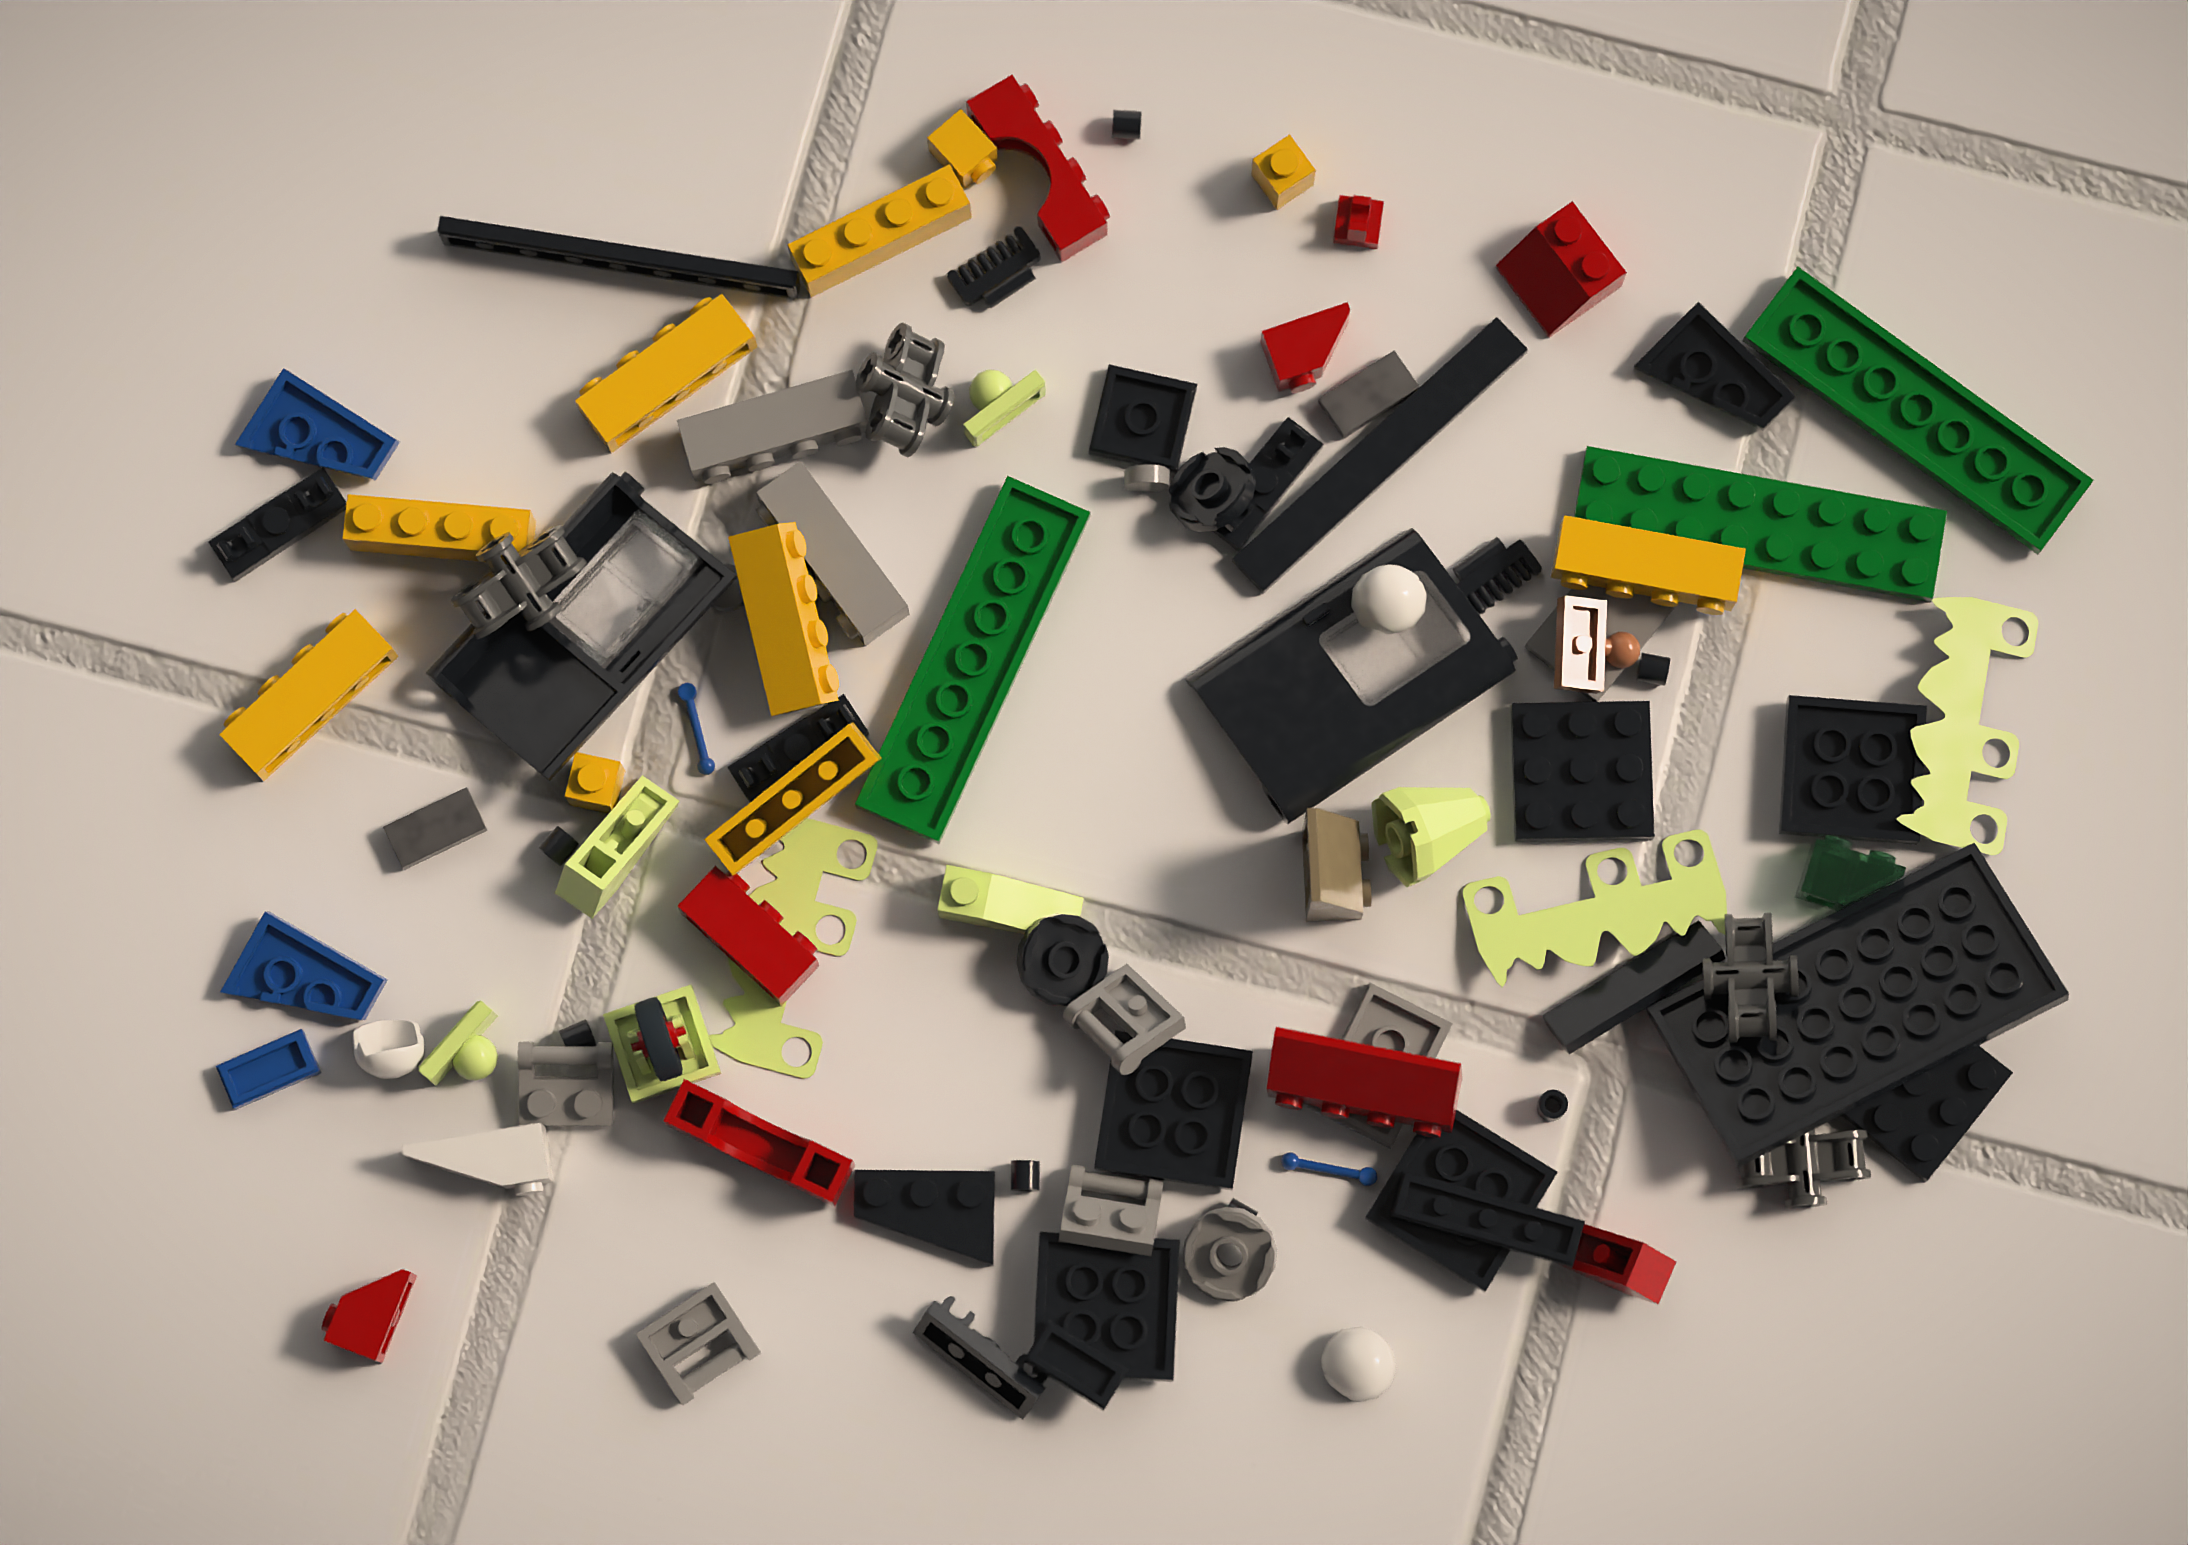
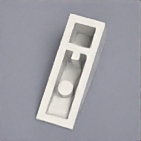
M541 1123L401 1145L402 1154L410 1160L507 1190L515 1189L516 1196L543 1192L542 1184L554 1182L546 1127Z

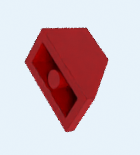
M1348 302L1262 331L1260 343L1278 392L1290 389L1291 393H1298L1310 389L1317 384L1316 379L1322 377L1349 322L1351 309Z
M1584 1224L1573 1267L1561 1266L1624 1294L1659 1305L1677 1261L1644 1242Z
M401 1269L341 1296L338 1305L331 1304L324 1316L321 1330L326 1331V1335L323 1341L383 1363L417 1275Z

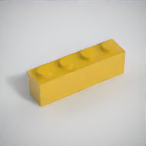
M949 164L787 244L790 258L812 298L971 219V205Z
M720 294L715 299L707 297L698 302L689 311L691 316L678 326L674 323L665 326L653 337V344L640 353L638 350L628 353L616 364V371L605 379L601 377L594 378L579 391L581 396L575 402L580 413L611 453L757 348L754 334L723 294Z
M347 494L342 539L350 551L479 562L476 557L477 552L489 542L507 532H510L513 536L512 544L517 552L529 545L535 539L536 520L531 510ZM501 555V559L504 562V564H508L504 557Z
M1564 515L1559 526L1550 578L1561 580L1560 585L1570 589L1586 590L1588 585L1606 588L1605 593L1613 597L1632 598L1634 593L1651 596V602L1657 605L1676 607L1678 602L1697 605L1696 610L1701 613L1722 615L1724 610L1731 611L1737 603L1746 549Z
M796 522L774 524L729 536L728 539L771 716L839 701L837 696L839 688L838 675L835 668L829 662L826 650L828 634L824 623L818 617L815 604L817 588L813 578L808 575L804 559L806 555V542L803 534L797 530Z
M356 609L349 615L342 613L327 626L325 630L327 635L315 646L308 644L302 648L291 661L294 666L281 678L275 675L266 681L258 690L257 694L260 697L247 709L245 707L238 708L225 720L223 724L225 729L219 735L263 781L273 774L399 657L391 645Z
M849 723L704 840L732 875L738 874L882 758L854 723Z

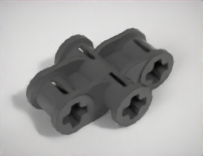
M900 323L892 331L887 341L884 359L876 353H871L864 360L856 378V389L863 393L872 391L877 394L866 426L865 434L867 439L873 442L882 440L897 447L901 455L910 457L917 451L923 440L926 422L933 426H939L945 421L953 406L954 391L946 386L941 389L933 386L944 354L945 345L943 341L937 338L932 340L924 338L912 332V328L908 324Z
M561 525L547 530L519 552H517L512 544L514 538L510 532L495 538L477 552L476 557L479 562L485 561L491 571L463 588L451 599L453 606L460 607L474 626L473 634L476 639L483 638L494 632L519 612L526 620L524 623L526 630L532 631L550 621L562 610L560 604L552 602L546 593L581 571L587 562L583 557H577L563 537L565 530ZM552 548L555 550V552L561 559V563L559 562L555 554L552 552ZM501 555L504 557V559L506 560V562H507L508 565L510 566V568H511L510 571H509V569L507 568V566L504 564V562L502 561ZM527 593L530 595V597L537 605L536 609L527 597ZM476 601L479 602V604L481 605V607H482L483 610L485 611V613H486L485 616L483 615V613L480 611V609H479L478 606L476 605Z
M1764 913L1762 918H1734L1732 914H1725L1727 962H1712L1710 958H1703L1704 1000H1712L1713 995H1729L1730 1043H1737L1739 1038L1767 1037L1770 1042L1777 1041L1774 993H1789L1791 997H1799L1797 955H1790L1788 960H1772L1773 935L1771 913Z
M1815 1129L1740 1166V1179L1736 1181V1188L1751 1189L1788 1184L1789 1198L1785 1200V1208H1808L1827 1205V1197L1821 1194L1820 1182L1854 1181L1871 1178V1170L1866 1169L1863 1146V1140L1867 1139V1131L1852 1130L1815 1135Z

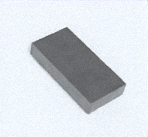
M1393 350L1320 397L1318 403L1342 438L1345 439L1410 397L1420 386L1398 354Z
M467 787L383 827L404 870L488 831Z

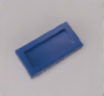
M302 1029L216 1066L231 1105L235 1110L321 1073L306 1034Z

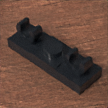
M1287 417L1249 463L1254 470L1256 486L1253 498L1247 508L1232 523L1213 532L1239 552L1322 450L1324 444L1290 417Z
M323 467L247 515L246 518L225 530L208 543L231 578L236 582L344 512L347 502Z
M844 694L838 697L839 701L828 703L727 767L749 803L849 723H854L865 737L869 735L865 725Z
M953 1296L947 1297L941 1305L934 1301L924 1313L913 1334L1017 1416L1024 1419L1046 1389L1043 1384L1048 1377L1046 1375L1030 1376L1023 1370L1026 1364L1023 1360L1027 1354L1018 1357L1014 1363L994 1340L984 1337L974 1328L970 1329L969 1326L975 1318V1314L972 1311L963 1319H958L951 1314L949 1309L956 1300Z

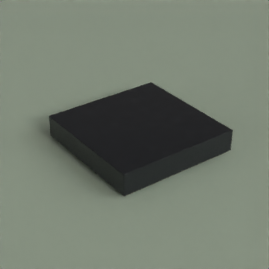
M1109 364L1090 442L1089 454L1135 465H1160L1166 467L1171 473H1177L1197 384Z

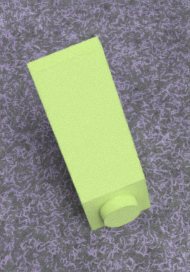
M642 775L566 862L555 894L593 919L621 886L677 808L679 800Z
M946 865L937 910L939 918L1025 934L1026 930L1040 918L1055 913L1081 916L1084 898L992 873Z

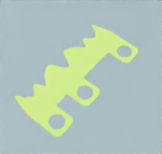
M1974 597L1932 599L1934 605L1946 612V616L1953 627L1935 638L1934 644L1948 655L1949 658L1931 667L1920 680L1917 688L1922 695L1942 710L1945 717L1940 721L1916 726L1910 730L1916 754L1930 771V774L1911 780L1912 786L1923 799L1924 805L1916 809L1914 814L1901 815L1897 820L1902 825L1932 841L1960 848L1975 842L1981 853L1997 855L2002 851L2007 826L2006 814L2001 809L1967 801L1971 771L2009 779L2015 773L2019 750V740L2014 734L1979 725L1990 651L1995 650L2023 658L2031 656L2035 648L2038 619L2032 612ZM2011 617L2022 619L2028 627V639L2021 646L2009 645L2002 636V625ZM1993 738L2004 741L2010 751L2008 762L2000 768L1988 765L1982 754L1984 744ZM1978 815H1988L1997 824V836L1989 844H1981L1972 837L1970 825L1972 820Z
M807 818L781 839L785 847L782 851L763 860V865L777 879L756 888L749 897L758 905L763 900L771 904L784 918L779 924L792 936L799 931L817 947V951L834 956H842L850 948L857 919L850 910L815 901L821 877L824 871L854 880L866 879L870 875L878 847L877 840L870 834ZM857 840L864 845L867 856L865 862L860 867L848 869L839 863L837 850L844 841ZM827 915L839 917L844 922L846 928L843 939L832 945L821 942L816 935L818 921ZM728 958L732 976L745 993L744 995L730 997L723 1001V1005L735 1021V1025L726 1029L723 1034H710L712 1046L746 1064L799 1078L811 1077L815 1073L823 1045L821 1036L813 1031L781 1023L787 1001L780 1006ZM793 1037L805 1039L810 1044L812 1050L810 1060L800 1067L788 1065L782 1057L784 1043Z
M1697 829L1666 837L1662 843V848L1672 879L1645 886L1641 885L1633 855L1628 849L1621 847L1591 854L1586 860V868L1595 895L1594 898L1522 915L1517 913L1509 882L1505 878L1497 876L1468 883L1463 888V898L1478 951L1496 982L1501 987L1504 986L1507 978V969L1512 966L1516 958H1520L1537 970L1542 969L1547 950L1552 951L1566 962L1580 966H1593L1597 957L1600 937L1604 931L1613 934L1626 950L1634 956L1643 953L1656 941L1664 922H1667L1677 934L1683 936L1686 934L1694 917L1700 916L1706 921H1712L1718 932L1725 935V914H1727L1726 891L1708 834L1703 830ZM1683 840L1698 842L1704 850L1702 861L1693 867L1679 864L1674 857V849L1679 842ZM1607 858L1620 859L1627 867L1625 880L1617 885L1604 883L1600 880L1597 873L1599 864ZM1494 887L1503 894L1504 904L1498 912L1485 914L1476 908L1474 897L1481 888Z

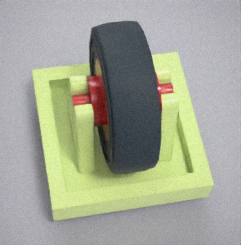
M692 985L603 1014L633 1104L679 1089L684 1079L696 1083L722 1074Z

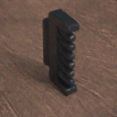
M1017 226L1014 229V236L1018 243L1012 235H1006L1004 239L1014 255L1010 253L1002 241L996 242L995 247L1005 261H1002L992 247L986 249V254L995 267L991 265L983 253L977 255V261L985 270V274L975 260H968L967 266L976 277V280L963 265L958 267V272L963 280L955 270H950L947 273L948 281L966 306H971L983 298L991 309L1036 279L1029 267L1040 261V252L1022 227Z
M1496 537L1452 570L1460 581L1457 586L1479 614H1484L1486 608L1475 592L1478 593L1487 607L1492 608L1495 605V601L1485 589V585L1497 601H1502L1504 594L1493 581L1494 578L1506 594H1512L1513 587L1502 574L1503 572L1516 588H1520L1522 580L1511 566L1515 567L1524 581L1531 580L1530 572L1533 575H1539L1542 571V566L1522 540H1518L1506 548L1502 541Z

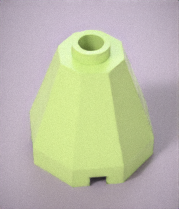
M1398 787L1382 793L1379 796L1380 798L1375 799L1371 803L1373 829L1379 846L1388 844L1391 855L1385 856L1384 860L1388 869L1406 888L1426 880L1488 830L1487 822L1491 818L1486 800L1483 796H1478L1471 788Z

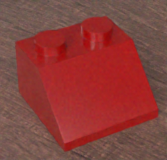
M1573 201L1537 225L1495 266L1549 338L1622 287L1627 273Z

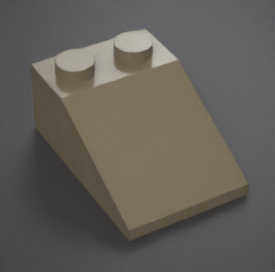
M1307 808L1302 827L1306 922L1362 919L1363 907H1371L1370 879H1362L1361 861H1369L1368 833L1360 834L1359 821L1319 808Z

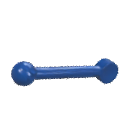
M683 683L678 689V695L685 702L700 759L697 769L701 774L709 775L714 771L715 763L708 757L694 702L697 691L693 684Z
M1287 1152L1281 1158V1164L1286 1170H1294L1298 1167L1358 1179L1364 1186H1371L1377 1180V1173L1371 1167L1356 1170L1300 1159L1293 1152Z

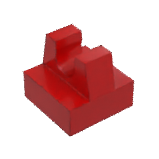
M1339 195L1333 243L1377 249L1384 201L1373 200L1367 196L1353 195L1351 197Z

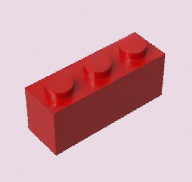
M715 865L677 907L681 915L782 1006L819 967L818 960L813 955L818 949L801 932L797 931L792 936L779 924L784 919L783 916L766 900H763L758 905L746 894L750 886L738 874L732 875L729 871L724 874Z

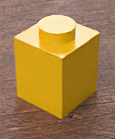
M962 109L958 110L927 137L928 151L943 167L951 165L963 189L968 187L973 181L977 185L982 183L997 167L994 164L998 161L997 147Z
M1290 134L1252 160L1251 175L1276 210L1314 186L1316 170Z
M577 752L574 755L565 792V798L570 806L609 814L619 801L625 775L623 765L620 761Z

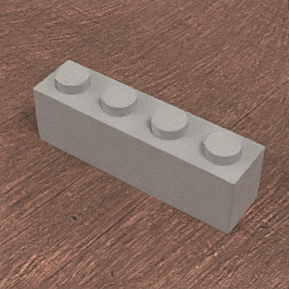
M849 370L677 420L695 482L704 479L706 484H711L729 478L731 471L748 467L749 471L768 468L775 463L774 459L791 454L792 458L810 456L818 452V446L835 442L837 446L855 443L862 439V434L866 431L868 420L859 390L856 389L853 370Z
M801 461L756 492L761 506L755 510L766 527L774 524L796 522L797 530L803 534L806 542V555L804 559L806 567L814 576L813 580L816 584L817 596L824 604L830 600L834 603L841 613L835 619L850 640L858 636L866 646L910 615L907 603Z

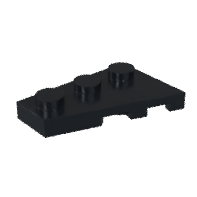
M1699 301L1634 365V369L1762 431L1796 399V396Z
M855 1170V1218L994 1266L995 1171Z

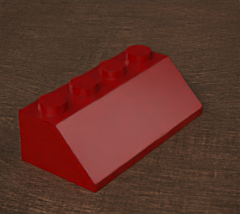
M1275 1027L1266 1090L1268 1097L1276 1098L1275 1105L1302 1110L1303 1104L1322 1107L1321 1114L1325 1116L1348 1119L1349 1113L1368 1116L1367 1123L1374 1126L1394 1128L1395 1122L1413 1125L1412 1132L1416 1134L1439 1138L1441 1131L1452 1133L1462 1084V1064Z

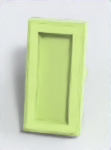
M1036 369L1014 386L1008 376L997 370H985L978 373L971 381L969 397L973 405L980 412L965 422L963 426L964 435L974 447L981 445L1045 396V381Z
M481 1000L477 1001L418 1067V1071L436 1086L453 1067L460 1076L467 1080L476 1081L486 1078L496 1067L498 1054L495 1045L491 1040L482 1036V1034L498 1016Z

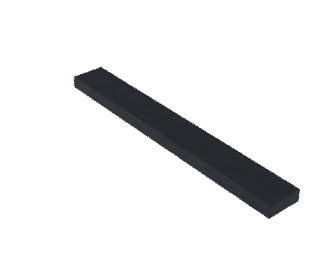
M440 216L437 229L442 242L447 246L796 299L799 296L801 285L799 273L795 270Z
M1496 317L1232 558V562L1264 594L1527 354L1528 348Z

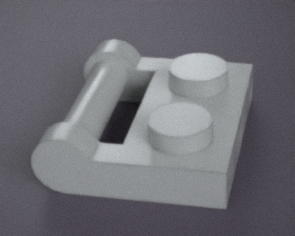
M1125 964L1073 1000L1063 1013L1064 1020L1072 1028L1081 1029L1112 1058V1066L1122 1075L1132 1073L1137 1069L1144 1057L1186 1029L1184 1016L1128 964ZM1102 1008L1133 1039L1123 1044L1093 1013Z
M534 1042L518 1043L519 1125L541 1123L551 1126H612L614 1124L613 1042H598L597 1047L534 1046ZM535 1065H597L598 1077L535 1076Z
M1072 1164L1059 1241L1151 1256L1164 1179L1150 1177V1181L1147 1182L1085 1171V1166ZM1082 1190L1142 1199L1146 1200V1205L1142 1206L1081 1196Z
M715 1282L635 1334L682 1405L695 1398L694 1392L746 1357L750 1361L761 1354L758 1346ZM729 1330L736 1340L735 1343L683 1378L680 1376L675 1368L676 1365Z

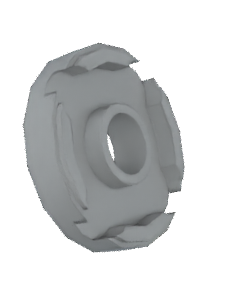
M1223 1207L1207 1212L1194 1223L1184 1241L1182 1259L1185 1269L1188 1270L1189 1275L1193 1279L1192 1282L1201 1292L1216 1300L1234 1302L1252 1296L1265 1287L1276 1266L1277 1247L1272 1232L1261 1218L1245 1209ZM1224 1243L1234 1244L1241 1251L1242 1261L1234 1266L1224 1264L1218 1257V1247Z

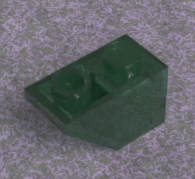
M1825 836L1824 840L1816 839L1810 846L1795 898L1839 911L1899 881L1904 876L1906 867L1895 864L1896 857L1890 854L1870 850L1867 855L1851 850L1852 843L1834 836Z

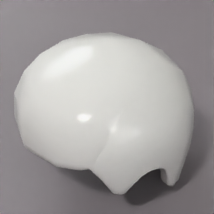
M1382 565L1361 576L1352 591L1351 607L1363 627L1372 628L1386 635H1391L1415 626L1425 612L1427 594L1423 583L1419 581V577L1412 571L1398 565Z
M380 1020L366 1023L353 1031L355 1059L365 1072L382 1079L399 1078L414 1071L424 1058V1039L420 1033L419 1025L415 1022Z
M1364 1327L1341 1329L1327 1341L1321 1357L1322 1370L1329 1385L1352 1401L1378 1398L1391 1386L1397 1369L1390 1345L1378 1333Z

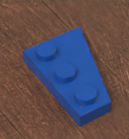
M283 368L235 445L377 480L400 441Z
M265 911L220 992L357 1020H366L388 979L275 914Z

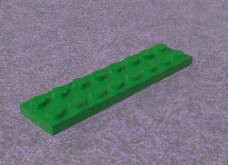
M1798 266L1742 340L2037 555L2042 551L2094 481L2090 476Z
M1587 446L1585 450L1574 517L1745 548L1743 569L1931 602L1934 597L1947 510Z
M1007 476L878 753L882 759L872 766L855 803L856 808L940 844L1086 528L1091 512Z

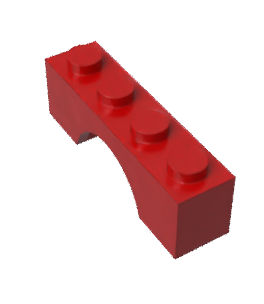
M1013 74L966 101L968 117L997 147V151L1014 150L1025 153L1034 158L1047 173L1051 184L1050 191L1045 203L1037 213L1038 227L1061 263L1107 236L1106 220L1110 218V214L1104 202L1097 194L1091 197L1082 184L1087 180L1082 168L1074 157L1067 160L1062 153L1059 145L1063 141L1059 132L1050 120L1043 123L1035 110L1039 107V103L1026 83L1020 86Z
M686 1079L683 1080L663 1120L668 1127L834 1207L855 1167L852 1159L810 1139L803 1138L769 1123L727 1099Z

